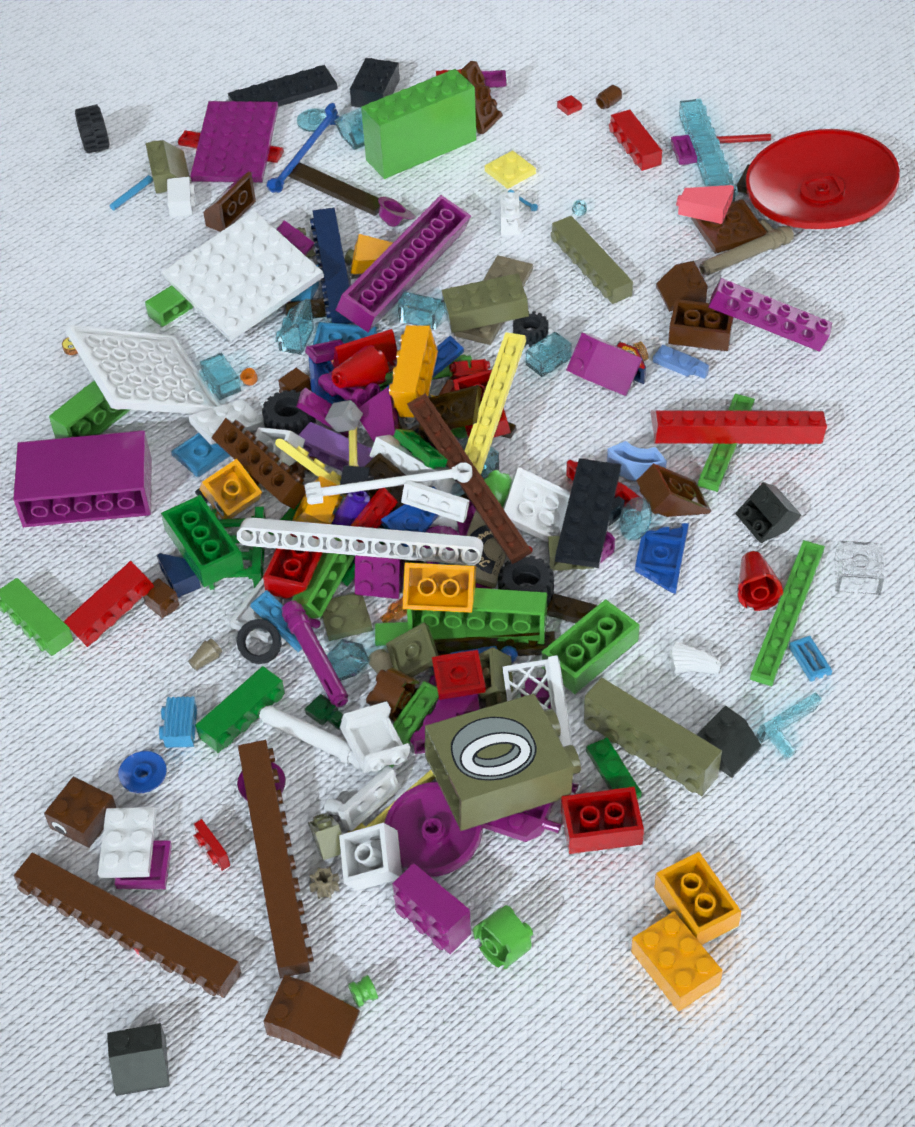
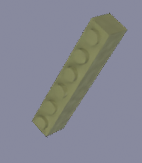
M572 216L552 223L550 235L553 242L561 247L563 253H566L571 258L573 264H576L581 269L583 275L591 280L593 286L602 292L604 298H607L614 304L632 296L633 281Z

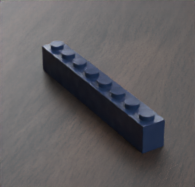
M335 207L312 210L313 218H310L311 230H313V242H317L314 243L315 253L319 254L316 255L317 265L322 267L319 269L324 274L322 278L324 281H321L322 293L326 292V294H323L324 304L329 306L325 307L327 319L331 318V323L352 324V321L336 311L342 294L350 286Z

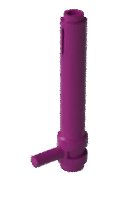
M297 601L287 602L282 607V617L288 623L287 626L290 632L296 636L332 705L336 707L344 706L348 702V694L312 629H318L321 622L308 617L303 606Z

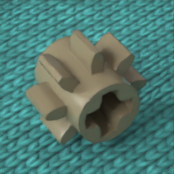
M318 867L315 874L309 876L311 882L309 885L310 892L317 891L318 899L321 897H329L331 899L334 891L340 890L337 883L340 881L339 874H332L331 867L327 869Z

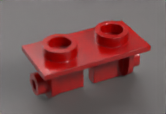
M486 359L471 360V368L468 367V361L453 362V364L449 365L450 372H453L449 380L487 371L490 369V361H486Z

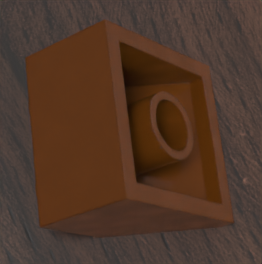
M694 261L674 265L656 283V288L669 312L673 311L675 299L706 303L708 285Z

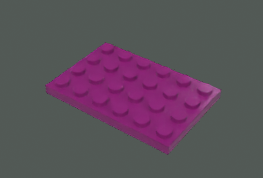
M208 101L190 175L191 181L234 182L249 171L252 172L253 183H263L279 108L278 102Z

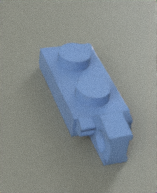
M662 345L653 356V363L684 376L696 375L705 379L708 375V364L666 345Z

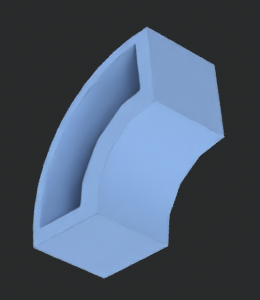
M624 441L608 448L607 462L621 464L620 476L628 480L636 481L653 463L666 468L667 461L656 447L649 449L637 448Z

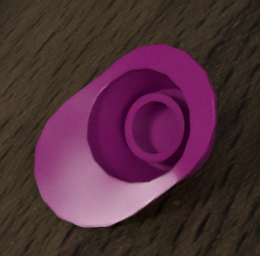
M380 197L378 199L380 204L379 216L387 225L395 227L403 219L412 220L416 218L415 214L407 210L398 201L389 197Z

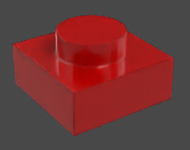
M570 95L557 101V107L569 116L581 110L582 103Z

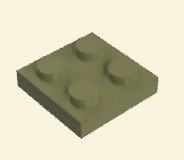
M353 593L332 598L322 615L329 641L373 631L363 595H355Z
M425 622L386 643L393 668L411 677L433 666L432 657L439 656L429 626Z

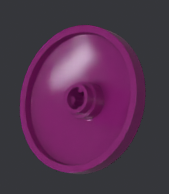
M437 782L424 783L403 793L393 803L385 819V824L396 829L398 832L401 868L407 870L414 863L430 877L449 874L466 864L478 849L483 833V824L460 831Z

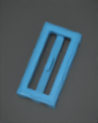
M811 636L789 643V649L810 682L815 681L816 677L821 679L825 674L827 676L832 674L831 667ZM804 643L807 644V646L809 647V649L811 650V652H812L813 655L815 656L816 660L818 661V663L820 664V666L822 667V669H819V667L817 666L816 662L814 661L813 656H812L811 653L807 650V648L805 647Z

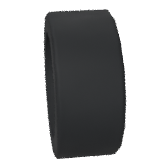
M262 619L250 620L244 624L239 630L236 639L237 648L241 655L249 662L255 664H265L275 659L282 645L281 635L276 627L267 620ZM254 629H265L272 636V646L265 654H253L246 647V638Z

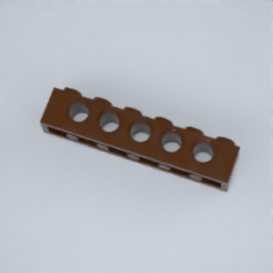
M225 418L211 438L234 460L237 459L244 469L282 504L295 509L306 494L305 485L303 484L304 479L295 472L292 474V468L284 462L280 463V457L272 451L268 452L267 449L269 447L260 440L256 441L257 436L249 430L245 431V426L236 419L233 422Z

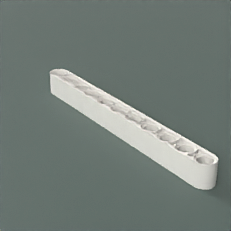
M246 518L237 532L238 541L246 546L462 565H475L479 563L483 551L482 541L477 537L262 518ZM312 536H317L319 539H314ZM334 538H340L342 541H337ZM356 539L362 540L364 543H359ZM379 541L385 542L387 545H381ZM401 543H405L409 545V547H404L401 545ZM423 545H428L431 549H426ZM446 547H450V548H452V549H454V550H453V551H449V550L446 549ZM473 549L476 553L469 552L468 550Z

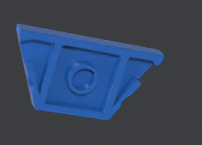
M682 523L680 528L670 529L668 526L656 531L642 532L635 572L669 592L676 594L689 523Z

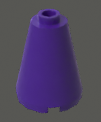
M365 491L348 493L334 514L335 517L331 525L351 526L370 501L369 495Z

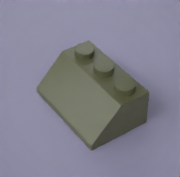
M164 140L145 143L156 194L167 192V179L190 178L183 150Z

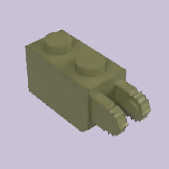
M492 647L479 654L486 693H480L479 696L486 700V708L507 702L503 667L512 665L511 656ZM509 672L510 681L513 683V674Z

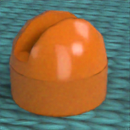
M247 368L240 374V379L245 385L252 386L257 383L258 377L254 369Z

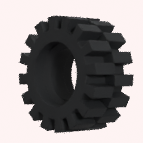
M532 311L529 317L513 320V334L526 336L524 347L529 344V347H532L533 344L537 347L539 342L543 344L548 339L549 322L546 320L545 315L542 317V313L536 315V311Z

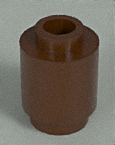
M610 85L600 92L596 97L598 107L608 109L622 99L621 89L618 86Z

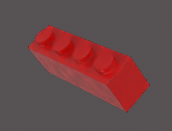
M629 109L611 115L609 130L615 135L618 143L622 144L625 148L626 153L631 156L634 164L638 165L641 171L660 166L662 164V149L633 112Z
M129 561L63 622L89 647L109 627H112L122 615L131 610L133 605L146 596L154 585L132 561Z

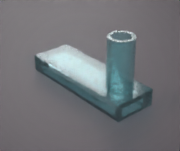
M815 692L760 726L756 734L757 739L761 744L769 739L785 760L789 759L797 750L781 731L817 710L822 699Z

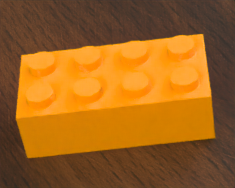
M406 325L404 334H401V349L397 351V366L393 368L394 379L393 383L389 385V395L393 397L394 408L397 409L399 417H414L407 403L425 393L427 396L429 395L438 354L430 326Z

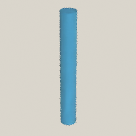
M150 175L146 176L112 202L110 208L113 211L150 184L153 178Z

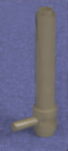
M761 220L760 224L766 230V235L702 261V264L699 266L700 271L703 275H711L767 250H775L781 247V245H787L794 239L793 230L790 226H781L774 229L767 221Z

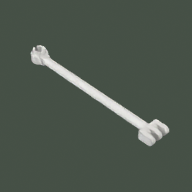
M459 463L448 470L322 488L320 481L305 484L307 502L311 505L323 503V496L404 485L407 480L420 483L453 478L465 483L472 477V466L468 463Z

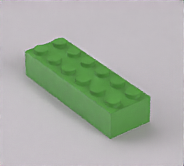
M475 588L472 613L407 609L408 631L414 628V622L421 621L422 623L425 622L429 627H434L439 624V621L444 620V624L447 627L459 628L462 625V620H465L466 637L498 638L497 641L512 639L514 642L528 643V640L537 641V644H544L547 625V593ZM540 632V635L535 636L494 637L495 635Z

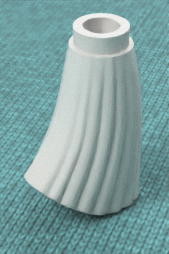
M678 642L674 643L669 655V663L675 675L684 672L719 674L723 662L704 651Z

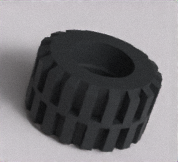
M95 104L75 109L77 126L87 154L109 149V138L100 107Z
M284 390L282 393H275L274 396L267 398L268 401L264 402L262 408L265 428L289 430L297 435L310 422L315 424L316 419L296 407L301 393L300 391L297 393L296 390L288 392Z
M532 555L524 557L514 564L506 561L504 566H501L500 573H498V589L547 593L548 607L554 595L553 569H550L548 563H544L543 559H535V556ZM520 584H532L533 586H530V587H522V586H519V585H520Z

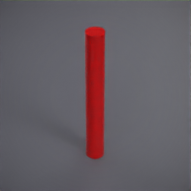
M771 134L716 136V144L771 141Z

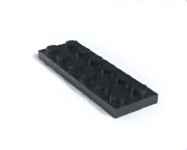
M322 65L228 93V99L230 101L278 102V107L337 90L338 87L326 66Z
M579 458L555 554V562L592 568L600 567L621 473V464Z

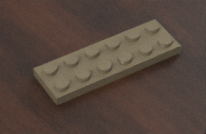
M497 255L483 281L519 273L524 287L533 271V264ZM504 322L455 332L454 336L491 345Z

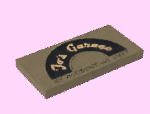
M476 510L467 536L477 537L482 541V556L479 563L462 566H476V583L496 588L498 573H500V568L504 565L507 556ZM473 549L468 550L469 552L476 553Z

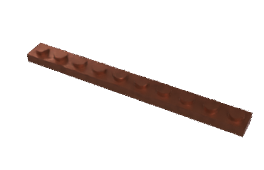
M426 393L407 403L408 408L435 449L448 459L446 465L449 469H452V467L459 463H468L472 466V477L465 483L458 480L457 482L510 562L514 564L530 555L531 549Z

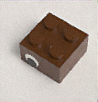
M73 776L44 812L50 829L90 848L104 829L106 809L117 807L113 795Z

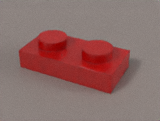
M201 819L194 823L196 834L193 837L200 848L203 846L206 848V855L212 865L217 863L222 871L230 867L227 852L205 822Z

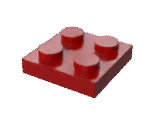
M478 650L432 657L439 700L486 693Z

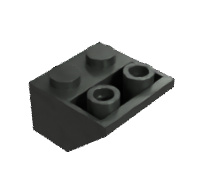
M765 482L761 483L735 513L760 543L787 532L802 516L776 486Z

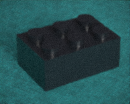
M365 58L350 87L351 106L361 108L364 105L393 94L400 81L399 62Z

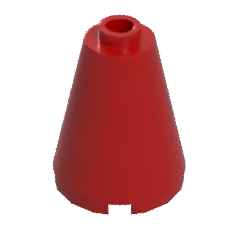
M365 346L332 371V382L338 388L366 387L370 383L381 385L386 381L385 376L389 372L387 360L381 351L374 349L375 346Z
M750 551L744 554L741 559L737 596L739 602L745 608L748 606L754 608V611L767 610L775 606L779 602V597L783 595L782 583L763 555L757 551Z

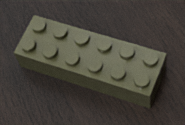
M602 677L585 695L584 724L589 729L601 733L610 742L617 743L623 747L629 754L641 758L648 766L662 771L669 779L678 781L688 791L703 796L718 778L722 750Z

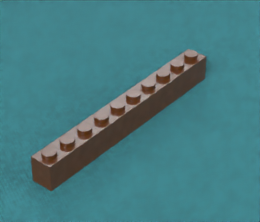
M266 740L238 745L279 976L281 979L284 975L294 976L311 972L309 963L314 962L311 946L306 947L305 939L309 938L307 923H301L300 918L301 915H305L302 900H297L296 893L301 891L298 877L293 878L291 871L296 869L294 855H288L287 848L292 847L290 834L284 833L283 826L288 824L285 811L280 812L279 805L284 803L281 789L276 790L275 784L280 782L277 768L272 769L271 766L272 762H276L273 748H268Z
M33 852L13 875L17 882V889L21 893L37 897V900L45 906L52 905L56 907L63 916L76 918L86 928L90 926L95 928L101 936L106 939L113 938L117 940L126 950H134V948L139 950V955L145 960L158 962L165 971L169 973L174 971L180 974L186 982L202 986L203 990L212 996L217 994L225 998L241 975V969L237 960Z

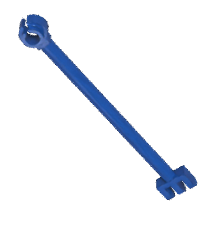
M330 103L325 108V119L281 174L268 180L267 188L269 191L280 193L285 179L329 124L336 125L339 122L340 117L337 115L335 103Z

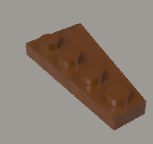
M470 61L461 69V74L475 87L476 129L478 134H484L503 114L497 109L496 106L498 104L495 99H492L489 86H486L484 83L485 78L477 61Z

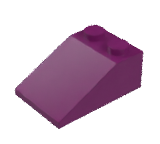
M581 333L566 371L627 396L643 358L595 335Z

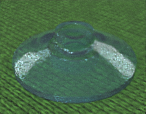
M312 108L301 112L297 117V125L302 130L314 132L325 119V110Z
M636 497L631 499L623 508L620 516V530L626 539L631 541L638 540L649 529L652 511L647 500Z

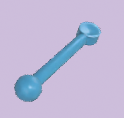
M512 189L508 190V192L515 193ZM519 196V201L529 206L531 211L538 210L537 204H531Z

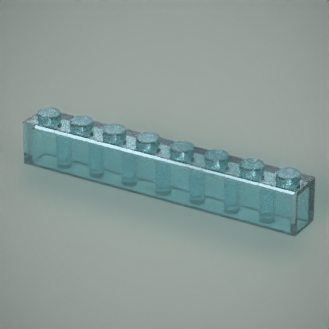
M701 98L680 101L679 118L685 134H689L697 155L696 164L705 187L732 185L734 186L733 201H735V196H738V188L733 183V174L729 173V165L724 160V151L720 149L719 139H716L715 128L711 126V118L707 116L706 105L703 106Z

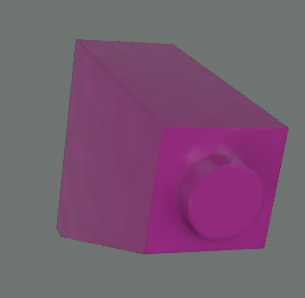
M388 387L358 408L363 413L360 422L374 442L376 437L392 436L395 434L396 429H400L398 411L394 408V400L389 395Z

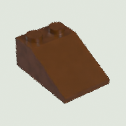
M653 463L636 480L640 487V493L646 498L647 506L654 514L658 513L665 517L709 514L711 512L695 480Z
M284 975L263 1022L266 1033L269 1036L341 1059L360 1010L309 982Z

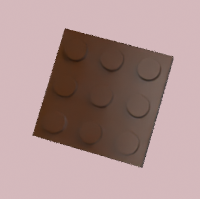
M743 199L731 203L722 224L691 217V220L715 254L736 248L767 233Z

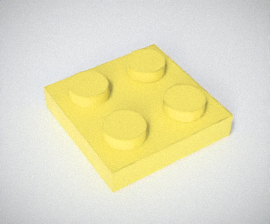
M512 150L486 164L485 172L509 189L536 174V168Z

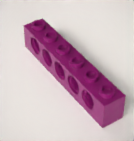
M720 278L709 303V308L819 352L830 337L833 322L723 278Z

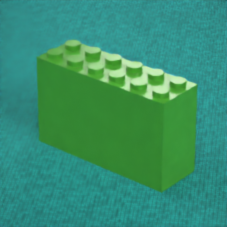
M456 69L449 70L446 73L361 107L366 161L383 179L476 141L475 87Z

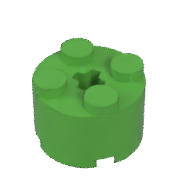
M505 905L478 923L473 929V935L475 940L480 939L482 945L479 949L485 958L494 966L499 968L503 965L504 969H507L530 951L532 946L530 937L533 935V931L527 923L520 921L510 906Z

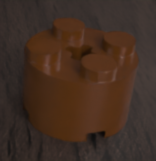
M392 667L386 671L383 669L379 671L376 676L377 683L368 694L366 703L373 706L387 701L391 708L389 719L395 721L417 691L415 686L419 684V681Z

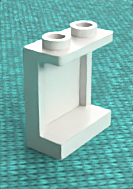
M387 701L343 714L340 728L363 773L376 772L383 767L393 764L399 765L408 758L410 746L408 743L402 744L389 719L391 708Z

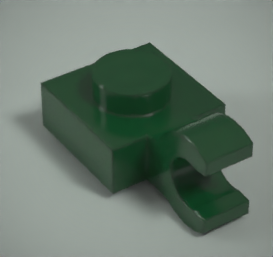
M322 694L305 708L306 715L323 726L326 722H329L336 729H341L343 714L338 711V707L332 705L330 700Z

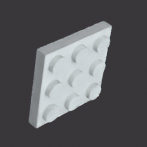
M518 467L514 473L503 509L516 528L548 542V536H560L571 492Z

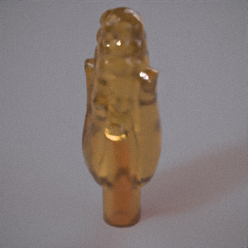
M403 597L390 604L387 609L388 612L380 617L383 623H388L392 619H401L407 614V609H403Z

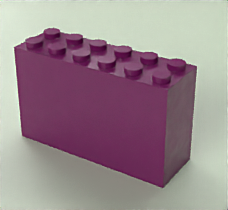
M145 430L18 442L13 500L22 527L151 515L152 458Z

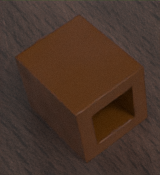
M297 367L278 380L279 393H282L284 390H287V392L296 390L298 393L304 388L311 391L310 377Z
M158 578L152 583L154 587L143 598L145 605L163 619L169 613L176 610L179 602L176 592Z

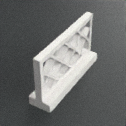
M551 656L546 660L504 666L503 674L507 701L513 700L518 691L525 696L529 695L521 687L530 678L538 684L532 694L536 695L541 687L549 692V699L544 705L542 703L540 705L545 711L549 709L547 707L551 703V708L556 713L560 723L561 735L558 738L563 747L573 745L558 656ZM545 666L546 675L541 682L531 676L535 668ZM520 671L525 676L518 685H515L510 681L509 672Z

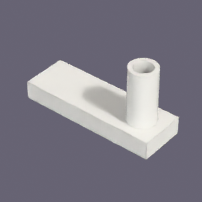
M407 480L405 482L401 503L462 523L465 521L469 505L468 499L431 488L429 486L432 481L416 483Z
M386 767L346 803L328 799L324 805L325 812L340 817L344 829L351 832L401 789L394 770Z

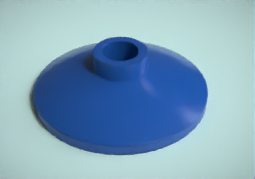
M140 751L128 756L122 762L118 771V777L121 785L126 790L133 793H146L161 785L166 777L167 767L163 758L157 753Z

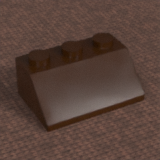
M248 171L235 180L205 209L203 214L206 227L222 232L234 224L256 202L252 172Z

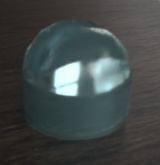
M578 199L573 203L572 212L577 216H583L587 211V204L584 200Z

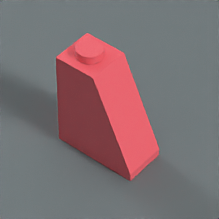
M734 186L685 188L682 195H678L676 206H679L678 215L722 224L733 201Z

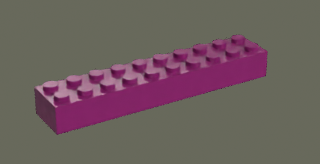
M440 195L342 294L336 311L366 332H369L465 231L471 215Z

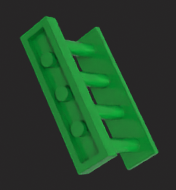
M264 506L255 507V516H251V518L266 519ZM212 509V512L224 528L240 527L246 519H219L217 509ZM229 535L235 544H241L237 539V535ZM253 546V549L241 552L242 560H249L252 562V566H248V568L225 578L248 577L253 580L255 588L264 576L265 547ZM215 583L209 585L210 590L215 589Z

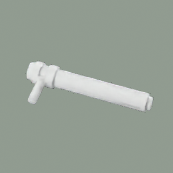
M271 705L264 707L260 711L259 717L263 723L340 758L341 762L348 765L353 764L354 768L361 770L347 740Z

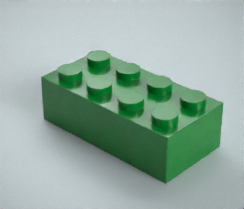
M201 495L161 513L165 531L203 587H207L244 569L241 551Z

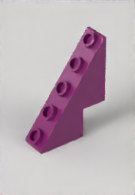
M478 694L443 700L438 699L434 711L425 717L423 726L419 731H415L411 737L410 743L414 745L415 754L425 753L426 725L480 710Z

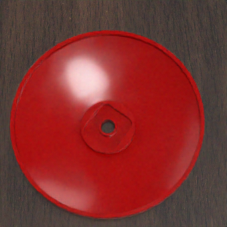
M840 129L809 130L789 135L764 148L753 159L748 168L746 188L748 197L755 208L766 217L778 223L803 229H832L863 221L886 207L898 190L900 169L894 154L884 144L872 137Z

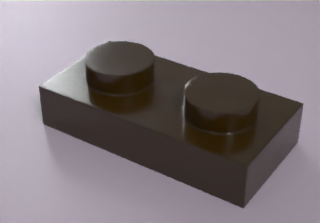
M554 593L547 609V616L577 623L597 605Z

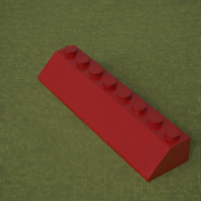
M651 410L655 444H822L827 429L824 411Z

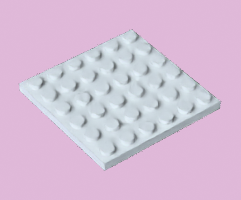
M255 210L162 271L163 277L229 341L244 333L324 277L321 269Z
M68 325L66 329L68 337L111 408L118 410L131 409L135 411L146 410L152 412L196 414L220 406L175 336Z

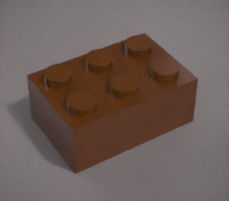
M675 299L669 326L668 344L728 351L734 317L709 308V303Z

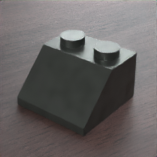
M726 705L696 734L722 750L719 769L731 778L762 747L745 718Z
M161 1023L107 1033L108 1056L116 1096L170 1086L166 1036Z

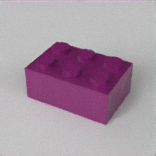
M413 863L392 883L397 914L403 919L408 918L420 934L428 935L439 950L444 949L451 955L471 935L470 909L416 864Z

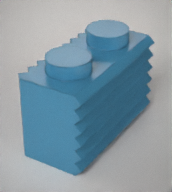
M167 697L166 706L161 708V718L164 720V726L159 727L160 740L164 741L165 748L194 747L197 719L195 697Z

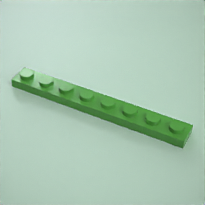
M803 540L783 595L780 598L754 664L750 680L773 686L825 546Z

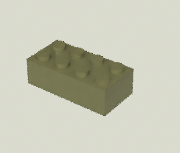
M519 273L442 290L444 309L451 333L529 317L527 296Z

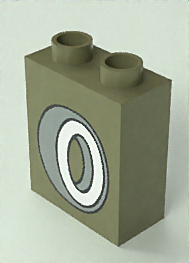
M535 694L425 726V758L460 831L560 800L561 796L571 795L573 775L581 771L579 756L573 745L563 747L558 738L561 735V728L556 713L553 709L544 711Z

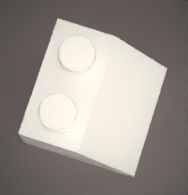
M258 427L257 438L255 439L269 447L267 449L268 452L272 451L278 455L280 463L284 462L289 466L295 463L296 460L277 447L275 444L276 440L281 438L296 448L298 446L303 448L305 439L292 431Z

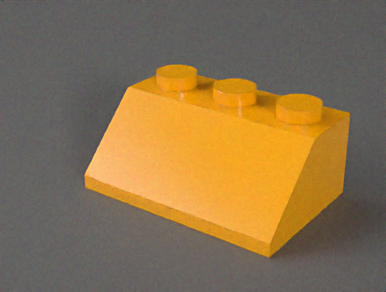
M405 563L403 609L472 613L476 566Z

